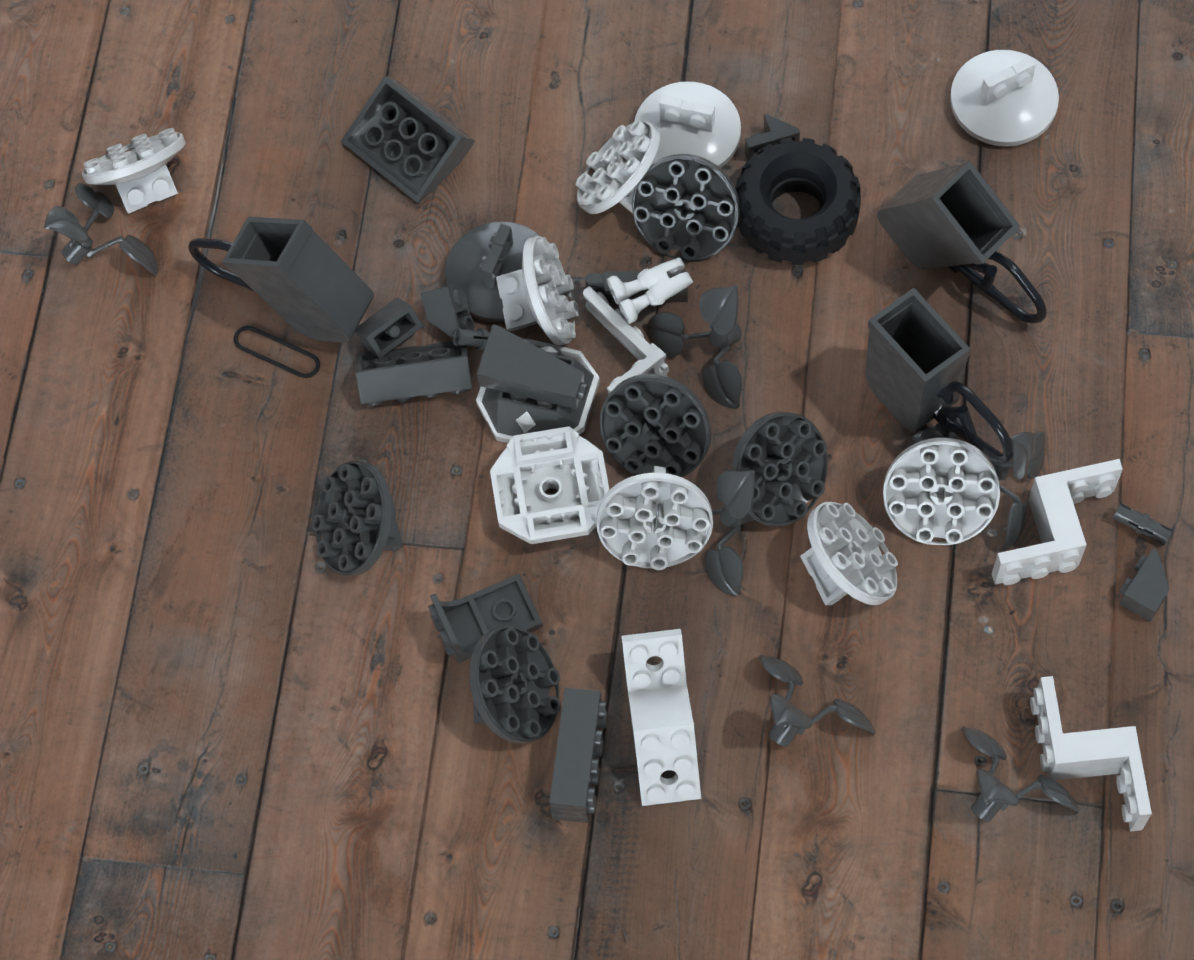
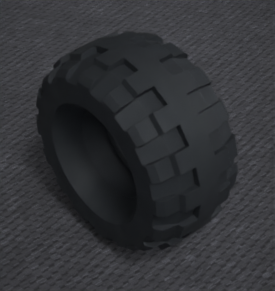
M792 138L781 139L778 145L768 144L758 150L757 156L748 159L742 167L741 175L737 178L735 187L740 203L738 228L742 236L745 235L746 239L749 240V245L760 254L763 252L768 254V259L779 263L782 260L792 261V265H803L804 261L809 260L815 263L826 259L830 252H838L846 244L848 237L853 235L861 206L860 184L858 177H855L853 173V166L843 155L838 156L837 150L825 143L820 146L815 144L814 139L803 138V141H792ZM798 191L815 197L821 203L822 209L811 217L792 219L777 212L772 203L782 194Z

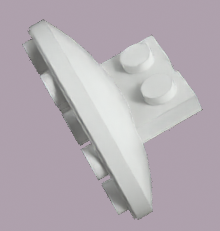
M994 50L973 57L960 68L952 83L950 103L957 122L970 136L991 145L1017 146L1036 139L1049 128L1057 112L1059 94L1052 74L1038 60L1017 51Z
M678 82L666 85L653 92L644 100L635 117V121L637 119L648 121L659 131L660 142L653 163L674 154H691L703 157L722 168L733 157L740 142L741 122L736 107L721 91L703 83Z
M640 119L626 127L620 125L614 131L613 137L598 152L595 151L588 157L586 161L588 167L576 181V186L578 187L577 202L583 210L589 214H597L608 210L617 203H621L633 214L632 197L634 189L642 181L653 164L660 142L659 131L654 125ZM590 168L595 171L592 177L587 174Z
M174 128L166 129L160 132L159 135L151 137L141 134L132 138L131 144L126 146L116 144L107 148L108 154L83 163L85 168L82 171V177L85 183L116 185L127 213L146 207L157 200L161 201L178 194L166 164L180 152L186 142L183 134L175 132Z
M531 237L524 244L522 269L496 277L499 295L504 307L502 309L506 329L514 331L539 324L554 344L558 346L568 344L576 337L575 320L572 323L568 322L567 319L579 316L577 303L574 300L569 302L565 296L566 293L571 297V291L574 289L572 278L569 274L565 275L559 260L556 244H549L545 237Z
M932 438L913 444L895 458L885 476L883 499L889 518L909 538L930 545H953L976 536L990 523L999 505L1000 485L993 464L978 448L958 439ZM933 537L944 538L946 542H933L932 539Z
M654 466L652 473L635 475L616 484L605 494L597 510V532L604 547L613 556L623 561L624 564L641 568L663 570L666 567L678 565L689 560L706 545L713 528L712 509L705 494L695 484L682 477L667 474L666 468Z
M824 502L813 509L807 522L808 536L812 547L800 557L810 576L814 579L816 588L825 605H833L847 594L869 605H880L890 599L895 594L897 588L895 567L898 565L896 557L887 549L883 533L878 528H873L848 503L842 505L836 502ZM879 546L882 548L885 554H881Z

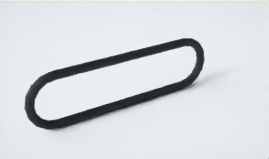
M243 326L235 332V345L249 354L303 378L312 377L319 371L320 361L318 357L306 350L253 326ZM244 330H252L313 358L316 362V367L311 373H300L242 346L238 342V336Z

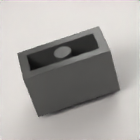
M396 297L361 323L355 333L365 349L380 359L422 328L423 325L411 305Z

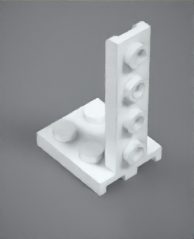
M590 286L584 289L583 296L587 300L586 309L638 359L628 372L623 376L616 377L607 387L608 395L619 383L636 375L657 374L667 377L669 367L664 362V359L667 357L666 354L655 344H649L636 326L631 327L619 309L614 310L610 307L608 300L601 292L596 293Z

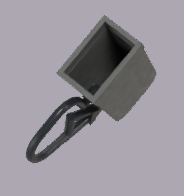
M970 161L915 175L877 212L878 220L905 256L916 266L922 269L949 266L955 273L958 271L1018 319L1028 323H1040L1046 318L1047 309L1041 295L1011 259L996 251L1020 225ZM987 259L999 263L1013 275L1033 301L1037 310L1036 314L1022 310L996 289L993 283L997 274V267L985 263Z
M248 217L233 243L219 239L195 238L188 245L190 254L202 267L222 279L256 292L295 330L311 339L348 343L374 298L373 291L313 231V228L305 220ZM198 248L227 251L222 263L230 271L211 262Z
M915 288L868 320L869 337L865 372L866 380L876 397L902 426L911 433H915L935 419L941 425L944 432L947 434L953 432L993 460L1007 463L1012 459L1013 444L1006 429L970 388L962 384L971 349ZM960 395L974 407L994 430L1001 442L1003 453L977 435L967 406L951 407L958 402Z

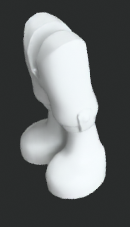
M681 258L661 263L650 269H644L634 281L624 283L617 276H611L606 279L616 304H619L620 311L628 324L635 322L638 318V313L648 305H662L665 300L693 283L688 272L680 273L685 268ZM648 289L644 295L633 300L628 299L634 294Z

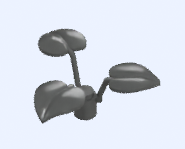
M78 183L76 185L75 193L82 203L93 209V214L84 228L79 224V220L72 212L61 206L53 207L47 214L44 228L57 231L71 239L61 250L64 258L70 263L78 265L86 255L92 258L96 253L119 243L120 248L129 257L149 270L154 277L157 275L158 269L154 253L148 245L132 235H127L125 238L119 236L92 249L93 240L87 234L90 226L99 213L107 218L114 214L112 202L102 192L85 183Z
M737 286L712 288L701 296L699 303L700 314L706 322L710 323L709 328L712 329L710 331L685 335L683 334L684 322L678 315L671 312H661L651 317L648 322V332L651 341L667 357H675L682 352L683 340L709 337L712 345L722 349L713 359L714 366H708L703 370V385L708 395L720 405L729 408L740 407L742 391L741 374L732 362L727 360L720 362L724 354L731 350L729 345L739 342L742 337L741 328L736 323L738 315Z
M1038 431L1035 434L1032 432H1022L1010 437L1013 444V462L1000 463L987 456L997 472L999 481L1006 479L1009 467H1013L1016 479H1022L1026 472L1027 478L1033 479L1038 476L1044 464L1045 433L1042 431ZM999 484L1000 491L1014 502L1008 516L1005 543L1001 549L1005 551L1019 539L1023 532L1026 520V504L1021 502L1020 497Z
M754 470L725 471L720 474L716 483L717 496L725 504V507L712 510V515L720 514L721 522L732 529L717 544V550L707 552L705 566L713 584L721 591L733 596L741 595L740 587L743 579V564L739 554L731 547H724V544L736 532L741 531L740 525L753 520L747 515L751 509L754 495Z
M765 655L758 657L763 667L771 675L786 682L788 685L786 697L772 694L769 698L775 724L768 734L776 743L788 747L797 733L802 735L806 729L811 728L815 722L829 712H837L838 716L843 720L870 731L873 736L876 732L867 716L858 707L842 699L836 698L833 704L810 719L805 712L790 702L795 684L801 686L804 683L799 672L793 666L778 658Z
M965 726L961 728V731L964 732L970 743L992 759L989 772L981 768L977 771L981 794L972 804L971 810L980 819L990 822L1000 809L1005 811L1009 805L1017 806L1020 803L1019 798L1036 788L1041 789L1045 795L1057 803L1073 809L1076 814L1080 812L1070 793L1057 781L1044 775H1039L1038 781L1033 782L1015 794L1012 789L1000 782L994 775L999 759L1005 760L1007 758L1003 747L990 735L980 730Z

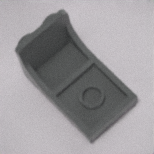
M520 574L454 601H439L436 593L430 595L432 604L428 608L432 615V621L437 632H440L443 640L442 643L448 656L454 655L457 663L470 659L477 642L490 630L502 626H516L530 633L543 627Z

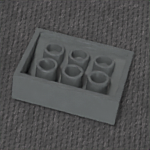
M384 76L341 142L414 201L420 203L461 163L475 140L400 81Z

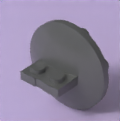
M674 154L659 159L650 166L646 175L633 192L632 212L640 234L656 251L671 258H681L684 261H698L717 254L732 239L740 219L739 197L732 181L720 167L700 156ZM671 249L680 251L684 258L670 255L668 252Z
M491 222L473 228L454 244L446 261V283L448 286L462 282L463 289L467 294L470 316L487 322H505L502 309L504 307L499 295L496 277L522 269L524 244L527 239L539 236L536 232L517 223Z
M641 374L622 381L607 396L600 413V431L606 449L622 467L635 475L652 473L654 466L665 467L667 474L679 477L686 476L699 466L710 447L711 423L704 405L688 387L666 376Z
M782 411L773 412L755 421L741 437L733 456L731 470L755 471L753 501L747 516L756 522L769 526H785L803 518L825 490L824 484L828 469L827 445L817 427L810 420L799 414ZM813 498L809 506H807L806 503Z
M349 461L339 466L330 476H327L323 481V489L319 497L316 515L312 519V528L316 533L317 554L323 558L326 565L333 572L340 575L357 576L363 574L376 563L383 550L397 551L403 547L399 526H397L393 497L390 495L383 475L372 464L362 461Z
M516 626L498 627L488 631L480 638L472 653L469 672L471 692L474 699V723L487 724L496 735L511 743L524 744L540 739L550 730L557 713L561 709L559 701L560 674L554 668L550 656L535 634H530L528 631ZM551 686H555L556 696L549 697Z

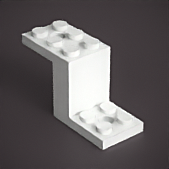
M1120 459L1035 477L1028 501L1042 544L998 553L992 571L994 584L1012 585L1027 577L1039 579L1047 576L1050 572L1060 571V573H1067L1075 570L1080 564L1087 544L1074 504L1092 496L1103 498L1111 495L1115 491L1123 470Z
M681 629L622 636L642 806L701 799L694 722L686 682ZM652 656L662 658V661L657 665H650L646 662ZM667 770L676 772V775L672 778L666 779L661 776Z
M1053 676L1041 677L1037 688H1034V697L1030 698L1032 714L1037 715L1039 725L1035 726L1037 743H1042L1044 754H1040L1042 772H1047V776L1053 780L1120 774L1117 775L1116 782L1118 792L1124 795L1125 804H1122L1123 820L1125 823H1129L1130 832L1143 830L1152 812L1136 726L1063 733Z

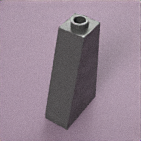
M492 325L477 371L479 386L573 409L578 408L579 401L585 400L588 390V384L584 383L582 371L504 328Z

